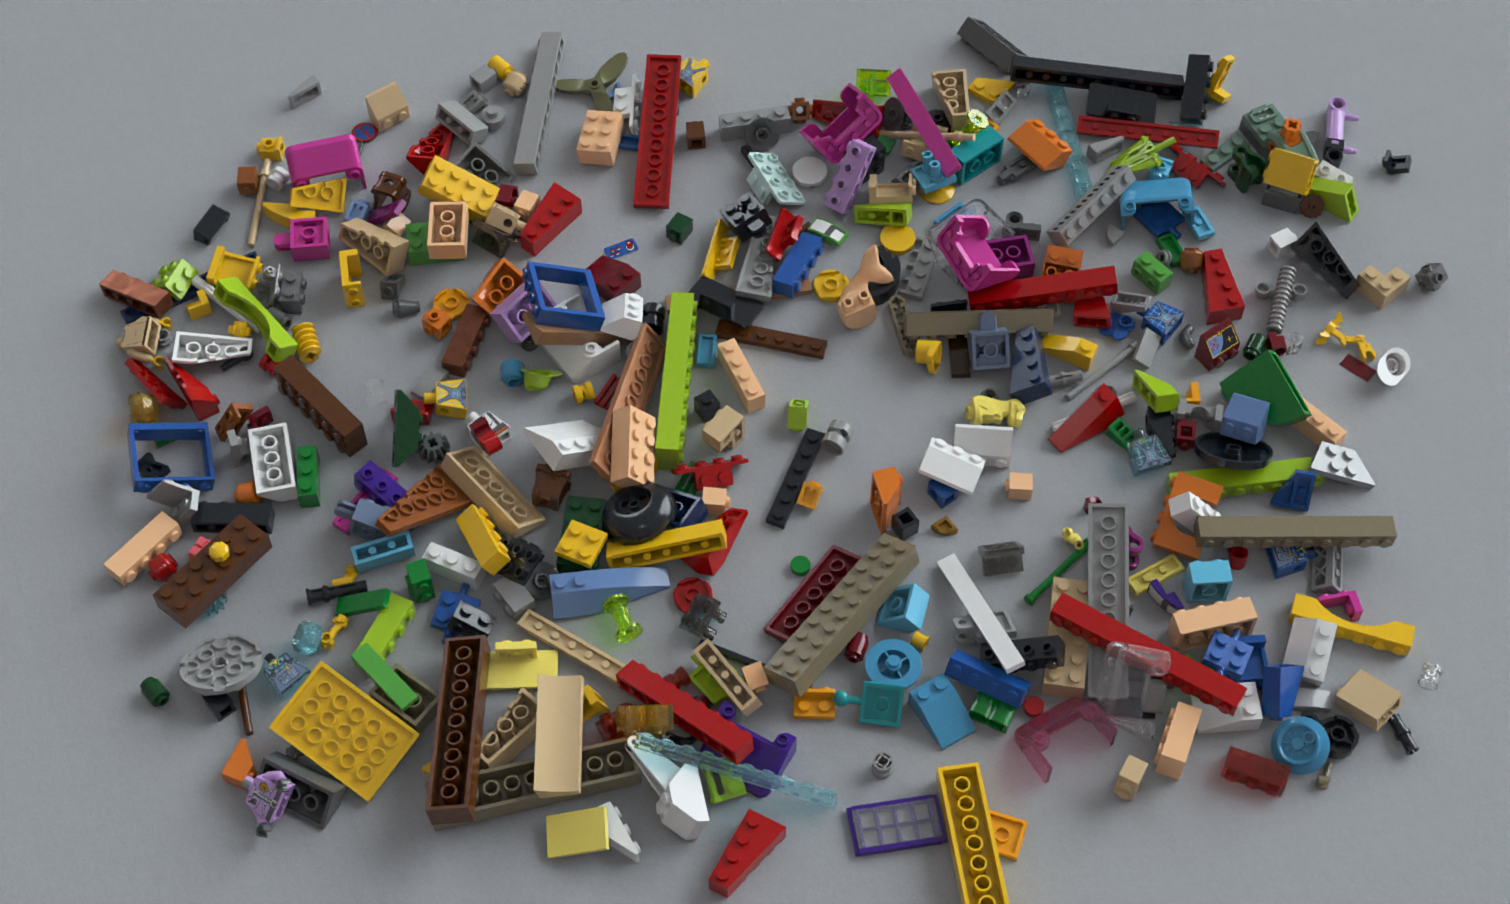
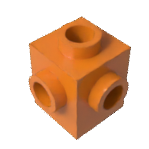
M433 307L422 317L425 333L430 336L433 335L439 340H442L452 329L451 317L442 310L439 311Z

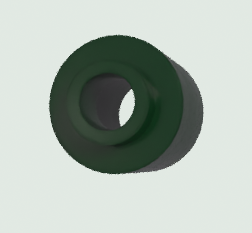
M1253 333L1249 336L1243 349V356L1247 360L1252 361L1263 353L1267 344L1265 336L1261 333Z
M148 677L141 683L142 694L154 707L163 706L168 702L170 692L158 679Z

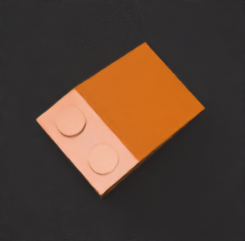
M502 257L487 272L471 300L490 315L524 282L522 279L523 273Z

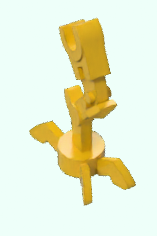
M1341 312L1337 313L1335 319L1319 334L1321 338H1318L1315 342V345L1326 344L1327 338L1332 335L1340 341L1342 347H1345L1346 343L1357 344L1362 362L1367 360L1366 355L1370 356L1372 361L1376 358L1375 351L1370 343L1364 340V335H1357L1356 337L1346 336L1337 330L1340 327L1339 324L1343 322Z

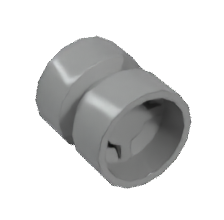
M833 420L821 441V447L829 454L842 455L854 433L852 426L843 420Z

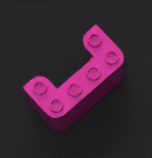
M848 83L840 93V98L847 108L823 131L812 123L807 124L799 131L819 154L834 164L839 163L845 157L847 144L852 139L863 140L882 121L881 111L864 92L851 83Z

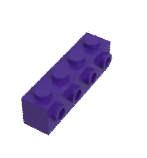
M371 460L354 474V486L360 492L364 491L370 500H373L375 504L392 508L407 493L402 486Z

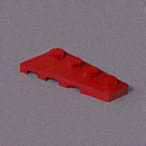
M127 359L125 365L130 369L129 371L142 382L161 404L167 405L172 409H184L188 403L146 365L136 359Z

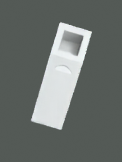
M610 801L599 806L607 807L609 845L633 861L640 862L639 853H641V849L636 841L633 842L630 835L632 834L628 825H623L620 818H622L618 807H613Z

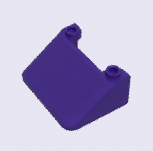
M724 700L718 713L724 719L733 722L736 716V708L732 703ZM735 723L738 728L748 731L753 737L754 750L738 764L745 789L756 797H767L795 755L797 737L789 733H781L774 742H771ZM703 743L698 753L697 761L700 764L723 756ZM717 766L711 767L712 773L719 776Z

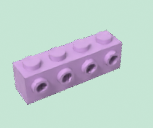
M852 139L847 144L846 155L841 159L838 174L832 180L833 186L826 194L825 206L841 214L850 212L877 149L876 147L860 139Z

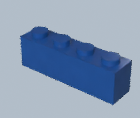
M805 232L800 234L798 241L794 244L772 279V292L793 299L796 292L800 291L803 280H807L810 269L815 267L818 256H821L824 251L821 237Z
M958 649L950 657L944 673L945 676L1018 709L1025 702L1032 684L1016 675L1007 674L1006 671Z

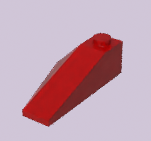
M813 99L812 117L829 125L847 106L839 101ZM875 105L882 113V121L865 138L872 134L878 138L879 131L884 124L885 106Z
M438 124L429 132L428 137L421 138L417 146L413 145L410 147L406 159L424 175L435 155L446 161L449 160L455 134L443 124Z
M731 507L714 519H722L727 535V549L680 559L696 573L714 576L724 564L748 515V510Z

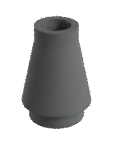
M397 299V301L392 303L394 316L403 317L420 312L419 301Z

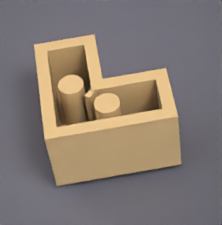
M1369 265L1357 276L1356 280L1360 286L1357 290L1381 310L1405 292L1410 277L1398 267H1395L1384 276L1372 265Z
M726 405L722 410L719 409L715 413L714 418L710 422L704 424L702 440L719 452L726 446L733 450L744 439V416Z

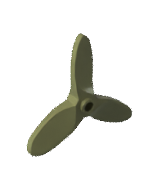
M621 52L611 57L599 69L594 78L587 80H557L556 91L591 95L596 111L613 112V105L606 92V88L614 83L628 63L627 54Z

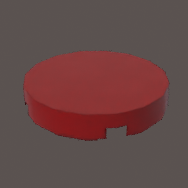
M686 578L680 581L674 589V604L684 614H701L711 606L713 600L712 588L705 580H700V578Z

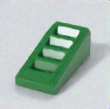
M1120 417L1107 428L1106 436L1128 453H1130L1129 447L1134 449L1132 447L1134 442L1138 444L1145 443L1142 438L1135 440L1133 435L1135 431Z

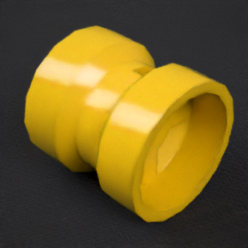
M590 381L584 382L581 386L574 385L571 387L577 404L583 403L587 399H595V392Z

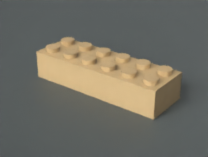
M1054 577L1051 586L1046 636H1060L1065 643V660L1062 667L1055 669L1043 668L1041 694L1082 700L1085 689L1088 640L1080 636H1074L1063 627L1055 626L1049 621L1051 609L1062 592L1088 605V581Z

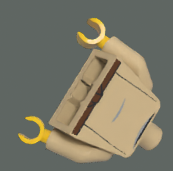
M142 316L124 327L123 337L116 339V346L119 349H123L129 357L147 364L153 363L157 370H163V366L157 363H165L162 356L153 358L152 356L156 355L161 326L171 331L172 321L169 317L159 320V318Z

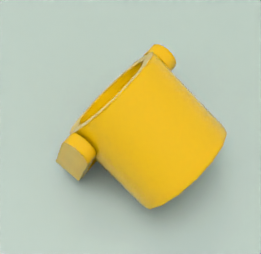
M918 339L916 344V363L927 364L928 373L936 374L942 362V342Z

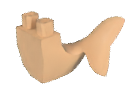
M876 244L869 247L863 254L859 271L847 284L837 304V312L843 325L852 330L865 327L876 319L877 309L868 290V283L886 284L894 281L891 273L879 262Z

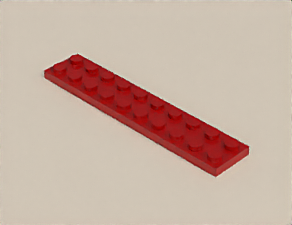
M647 54L633 199L634 208L669 209L682 64L681 55Z

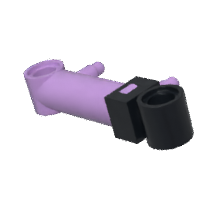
M1333 97L1330 99L1326 111V135L1322 158L1339 169L1343 153H1357V149L1344 146V120L1358 121L1359 116L1345 113L1346 100L1342 97Z

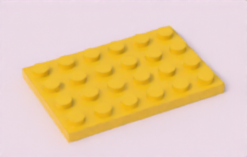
M323 661L318 663L269 726L271 730L367 802L371 801L420 737L417 731Z

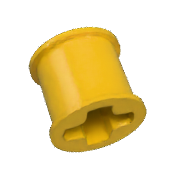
M917 630L910 644L924 651L930 636L927 637Z

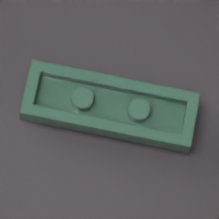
M1236 134L1200 160V164L1202 162L1211 168L1209 171L1215 173L1233 160L1232 152L1234 147L1246 145L1249 148L1250 143L1239 134Z

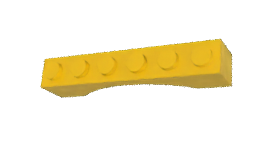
M1298 593L1295 594L1287 622L1293 624L1294 617L1316 618L1338 624L1335 633L1336 638L1348 639L1357 644L1369 645L1378 650L1383 649L1396 655L1404 656L1408 655L1412 647L1416 626L1398 621L1376 626L1351 623L1329 612L1316 598Z

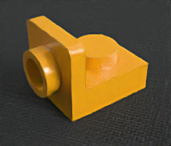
M1190 382L1189 390L1185 392V399H1187L1189 404L1200 405L1198 382Z
M812 480L809 483L804 481L796 504L816 510L821 493L824 492V489L820 487L821 484Z

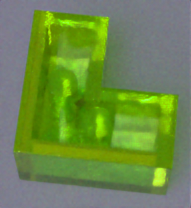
M857 68L856 87L864 92L872 102L873 96L890 97L891 85L886 78L891 75V70Z

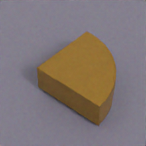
M947 516L931 525V529L939 535L951 536L958 533V528Z

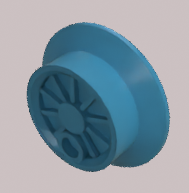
M886 639L876 643L868 651L865 659V670L869 679L873 682L904 685L906 689L918 680L922 670V661L918 651L911 644L898 639Z
M1302 716L1292 717L1283 721L1275 729L1271 739V752L1277 764L1285 771L1297 775L1310 774L1318 770L1326 762L1330 752V740L1326 730L1317 721Z

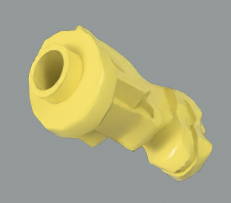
M977 395L970 398L969 405H966L965 418L970 420V425H989L991 423L1000 425L1003 418H1006L1008 427L1017 429L1021 426L1026 409L1018 399L1001 401Z

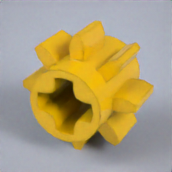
M234 321L233 325L228 326V334H232V337L246 338V336H251L252 328L248 327V322Z

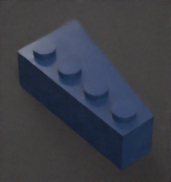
M1034 325L1016 331L1009 395L1012 399L1021 401L1022 404L1052 395L1042 338Z

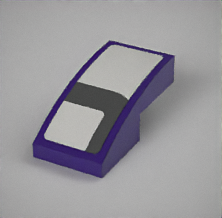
M1157 579L1149 583L1147 592L1166 612L1172 615L1176 611L1185 608L1175 592L1167 594Z

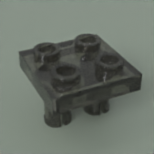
M698 593L692 599L687 613L682 616L679 628L700 638L703 636L712 641L715 637L709 633L716 635L717 630L709 626L710 621L713 618L721 624L725 620L720 616L726 618L727 613L719 609L721 602Z

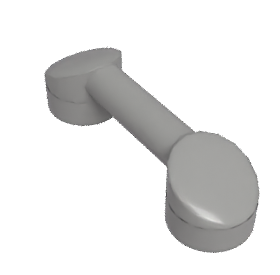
M1257 283L1255 293L1259 298L1266 300L1268 297H1274L1275 290H1270V286L1267 283ZM1295 284L1290 294L1291 300H1302L1306 296L1307 287L1303 284Z

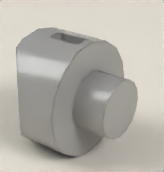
M490 105L481 112L482 122L489 127L488 131L495 132L505 122L504 110L499 106Z

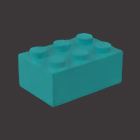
M992 126L981 129L975 134V141H964L951 148L962 166V169L955 173L957 183L960 186L1001 161L1004 138Z

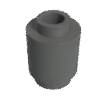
M276 307L267 309L286 331L291 327L292 319L288 314Z

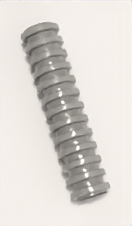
M1285 265L1280 267L1266 331L1275 332L1276 335L1281 334L1283 331L1282 328L1284 327L1291 297L1290 294L1296 274V269L1292 266Z

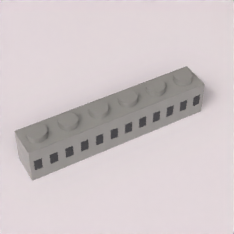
M1114 165L1046 231L1055 246H1068L1136 180L1128 165Z

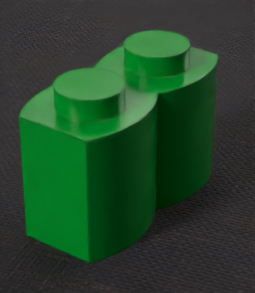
M979 691L970 708L969 716L971 719L988 725L992 729L1006 733L1017 708Z

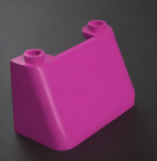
M954 215L938 234L937 244L966 290L978 291L1013 279L1020 272L1013 261H1005L1001 265L985 240L990 233V224L985 216Z

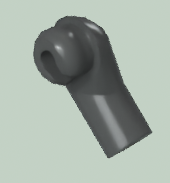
M1187 324L1179 335V341L1188 350L1195 346V342L1192 341L1193 338L1191 337L1194 327L1190 324Z

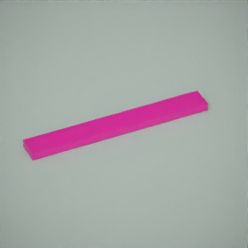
M899 68L886 79L926 145L933 153L934 158L940 162L943 173L949 178L962 169V166L905 73Z

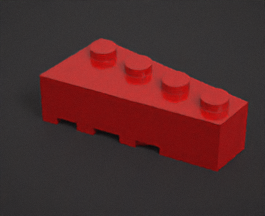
M554 182L519 234L521 248L535 257L582 213L581 199Z

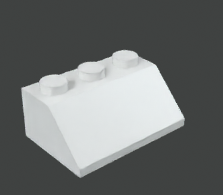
M624 293L604 302L602 308L605 320L600 331L634 341L642 324L643 298L635 293Z
M955 424L952 446L960 447L971 455L976 454L985 460L984 466L1009 468L1013 427Z
M932 437L923 455L918 473L972 496L983 470L985 460L976 454L971 455L965 452L960 447L946 444L942 439Z
M1294 617L1283 664L1304 666L1301 682L1319 687L1324 682L1338 624L1316 618Z

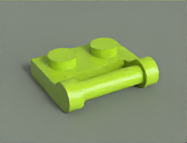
M724 756L699 764L708 786L711 805L747 794L739 765L734 764ZM713 766H717L725 794H718L711 770Z

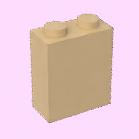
M1362 669L1355 675L1352 674L1343 688L1340 687L1335 693L1336 708L1376 732L1402 706L1401 692Z

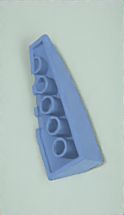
M668 567L612 568L549 575L554 620L593 616L609 608L618 607L620 604L632 602L639 597L648 596L670 588Z

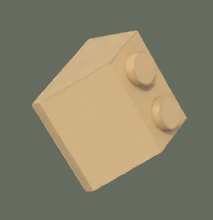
M395 81L365 96L369 119L379 132L389 129L410 117L408 105Z

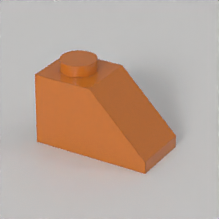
M241 738L221 775L226 783L247 791V789L242 787V782L247 776L255 779L257 771L245 739Z

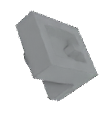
M474 89L459 102L460 105L472 114L482 106H489L487 104V97L482 92L480 94L477 93Z

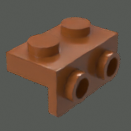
M231 402L215 426L216 433L221 442H225L228 438L226 432L228 430L234 429L235 434H238L254 410L252 404Z

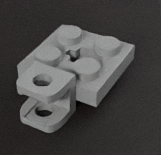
M1007 609L992 610L1009 638H1016L1017 630ZM969 614L953 619L956 629L953 632V637L956 644L975 643V639L977 644L987 643Z

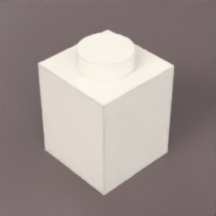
M1287 227L1270 235L1266 247L1276 259H1279L1293 252L1290 247L1298 239Z

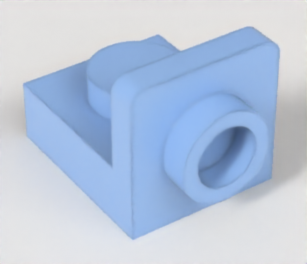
M353 199L344 218L348 221L354 218H360L365 221L368 212H373L374 209L369 206V202L360 199V201Z

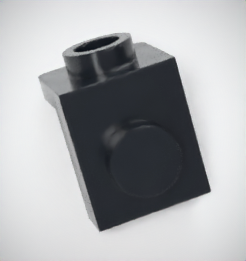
M1386 150L1382 164L1384 168L1386 167L1388 174L1409 173L1412 159L1410 155L1392 156L1391 150Z
M147 452L137 461L138 470L142 478L166 477L171 472L169 466L155 461L150 452Z

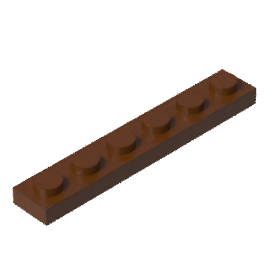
M719 319L715 332L718 339L730 340L735 338L738 343L818 359H824L828 341L753 325L744 329L723 319Z

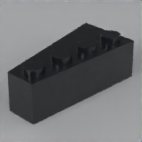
M1317 222L1290 247L1299 259L1345 299H1348L1360 287Z

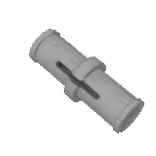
M1081 369L1066 373L1061 371L1059 374L1049 376L1051 387L1058 385L1067 386L1068 383L1083 381Z

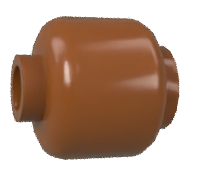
M1184 248V251L1180 253V268L1186 270V273H1197V270L1203 268V251H1200L1199 248Z

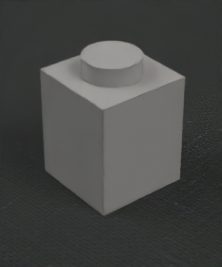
M486 64L469 75L471 87L479 93L485 94L498 85L496 71Z

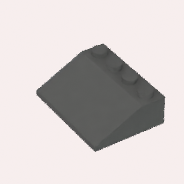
M475 141L454 163V165L497 187H500V184L508 185L515 177L514 174ZM469 219V223L473 225L475 222Z

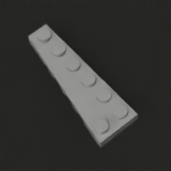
M769 215L772 224L767 227V233L763 237L757 239L753 236L751 237L735 290L736 296L771 302L774 259L765 252V248L775 225L776 216Z

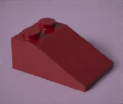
M602 255L586 268L591 270L598 295L605 301H609L624 293H635L641 288V274L627 263Z

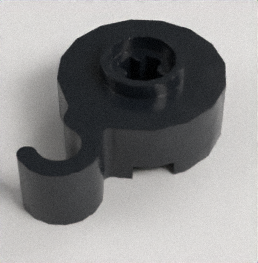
M1305 711L1300 715L1317 721L1326 730L1330 740L1329 758L1344 759L1355 750L1359 741V733H1357L1353 721L1347 717L1335 715L1334 717L1320 720L1311 711Z

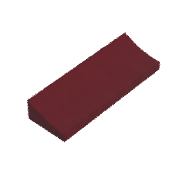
M832 545L763 628L765 633L784 644L862 557Z

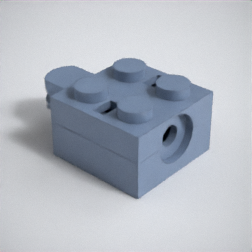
M983 311L978 316V329L968 330L970 368L973 371L1010 368L1009 330L1005 327L997 328L995 314L990 311Z
M360 498L357 505L339 500L334 513L351 521L348 529L349 533L373 541L386 537L375 524L377 519L391 507L377 505L370 499Z

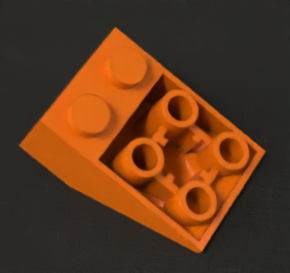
M1048 244L1041 276L1079 271L1084 251ZM1069 301L1061 302V303H1067V304H1072V305H1073V301H1072V302H1069Z

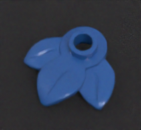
M1110 312L1111 329L1099 328V332L1105 336L1113 335L1114 340L1126 338L1128 332L1135 328L1133 318L1128 315L1121 316L1119 313Z

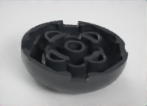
M654 482L621 488L608 499L603 508V532L608 533L607 539L611 542H621L622 545L626 546L652 540L666 530L665 526L670 521H674L677 514L676 500L667 488Z

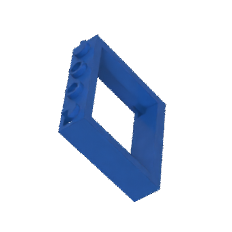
M527 262L526 267L522 269V279L524 280L525 291L528 294V303L531 305V314L534 316L536 324L600 332L605 320V314L591 270ZM538 280L579 285L587 312L546 307Z
M208 422L131 423L128 425L127 439L133 492H150L163 479L173 480L175 483L191 486L193 489L200 491L213 490L215 475ZM200 440L205 476L139 478L135 441Z

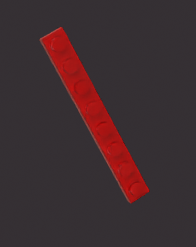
M1079 115L1077 134L1109 138L1123 136L1124 139L1136 141L1141 140V136H1148L1149 141L1154 143H1161L1174 136L1178 145L1217 149L1220 130Z

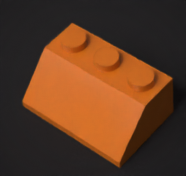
M1038 119L1026 121L1007 138L1011 144L1043 171L1063 168L1073 152L1067 142L1060 140L1054 131L1046 128L1044 123Z
M895 466L872 472L870 505L880 534L887 531L892 521V515L898 512V505L901 504L899 495L902 494L900 485L903 484L901 474H897Z

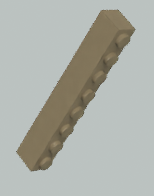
M1028 308L903 312L904 335L909 336V339L912 340L920 339V336H927V339H938V335H946V338H957V335H964L965 338H968V330L978 329V316L983 311H990L995 314L997 328L1005 327L1009 330V336H1012V333H1016L1018 330L1032 325L1035 326L1040 335H1048V332H1054V309Z

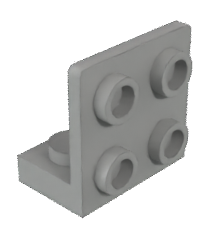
M163 479L147 494L146 499L173 507L171 516L181 526L197 512L200 491L193 489L191 486L175 483L173 480Z

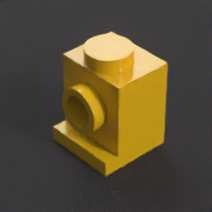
M282 136L278 138L262 137L261 142H257L256 150L260 154L261 160L268 158L271 161H282L285 151Z

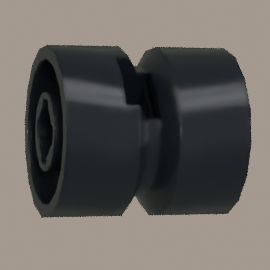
M649 302L643 305L642 324L646 322L659 336L663 333L665 307L656 302Z

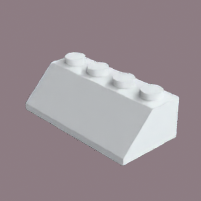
M287 423L248 429L257 496L278 502L298 499L295 464Z

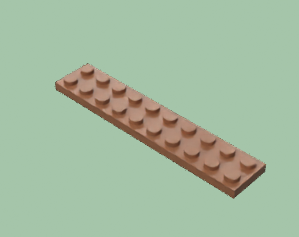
M646 322L641 324L638 336L633 342L589 460V464L613 487L617 486L610 482L613 410L632 405L645 412L665 359L666 343Z

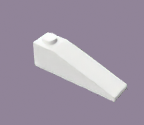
M176 331L172 362L196 364L249 356L252 351L253 339ZM248 346V350L240 351V348Z

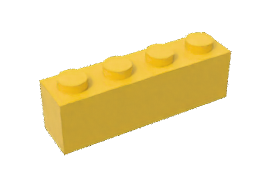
M471 504L455 520L480 566L494 576L511 560L507 554L508 549L501 543V536L494 531L495 526L487 518L488 513L482 507L478 508Z

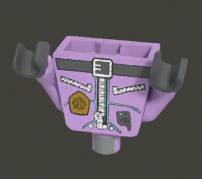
M267 771L255 779L247 776L242 782V787L249 791L246 804L250 806L257 820L256 835L258 837H268L267 831L271 832L273 829L269 823L281 819L296 785L290 779H287L282 771Z

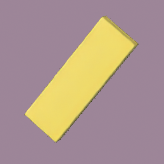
M1173 553L1130 576L1129 590L1135 597H1138L1147 592L1151 581L1157 579L1161 584L1182 573L1185 567Z

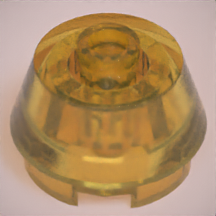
M137 391V393L129 395L128 405H130L131 415H129L131 423H156L158 421L160 405L152 394Z

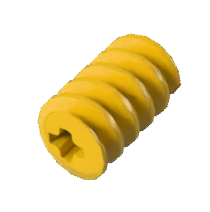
M310 322L297 324L291 329L292 336L298 343L297 353L299 360L303 363H314L321 353L320 343L314 329L315 326Z

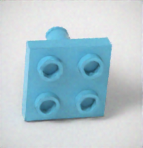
M930 150L922 153V165L909 169L910 173H913V179H916V183L924 194L957 182L955 174L949 178L945 176L940 167V162L936 159L933 160V153Z

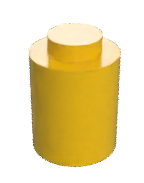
M498 55L493 56L487 64L488 67L496 71L497 77L502 81L505 80L510 72L514 71L513 67Z

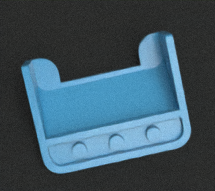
M1186 178L1134 181L1119 196L1121 230H1125V218L1135 214L1136 204L1178 201L1179 209L1182 212L1189 213L1190 225H1193L1195 209L1190 181Z

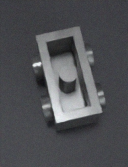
M283 271V276L279 283L281 292L277 297V303L281 305L282 311L286 314H302V307L305 304L304 290L307 288V281L303 279L302 271Z

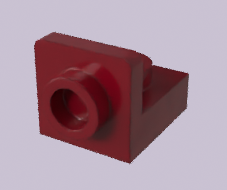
M267 405L250 414L248 417L249 424H247L248 429L264 427L274 421L271 410Z

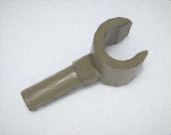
M1331 762L1327 763L1324 776H1317V787L1328 788L1331 780Z

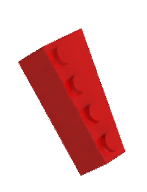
M1222 248L1204 251L1201 275L1204 288L1206 325L1220 323L1228 317L1231 321L1241 319L1245 304Z
M748 809L708 879L709 889L729 898L746 880V877L760 865V862L774 850L775 846L786 838V826Z

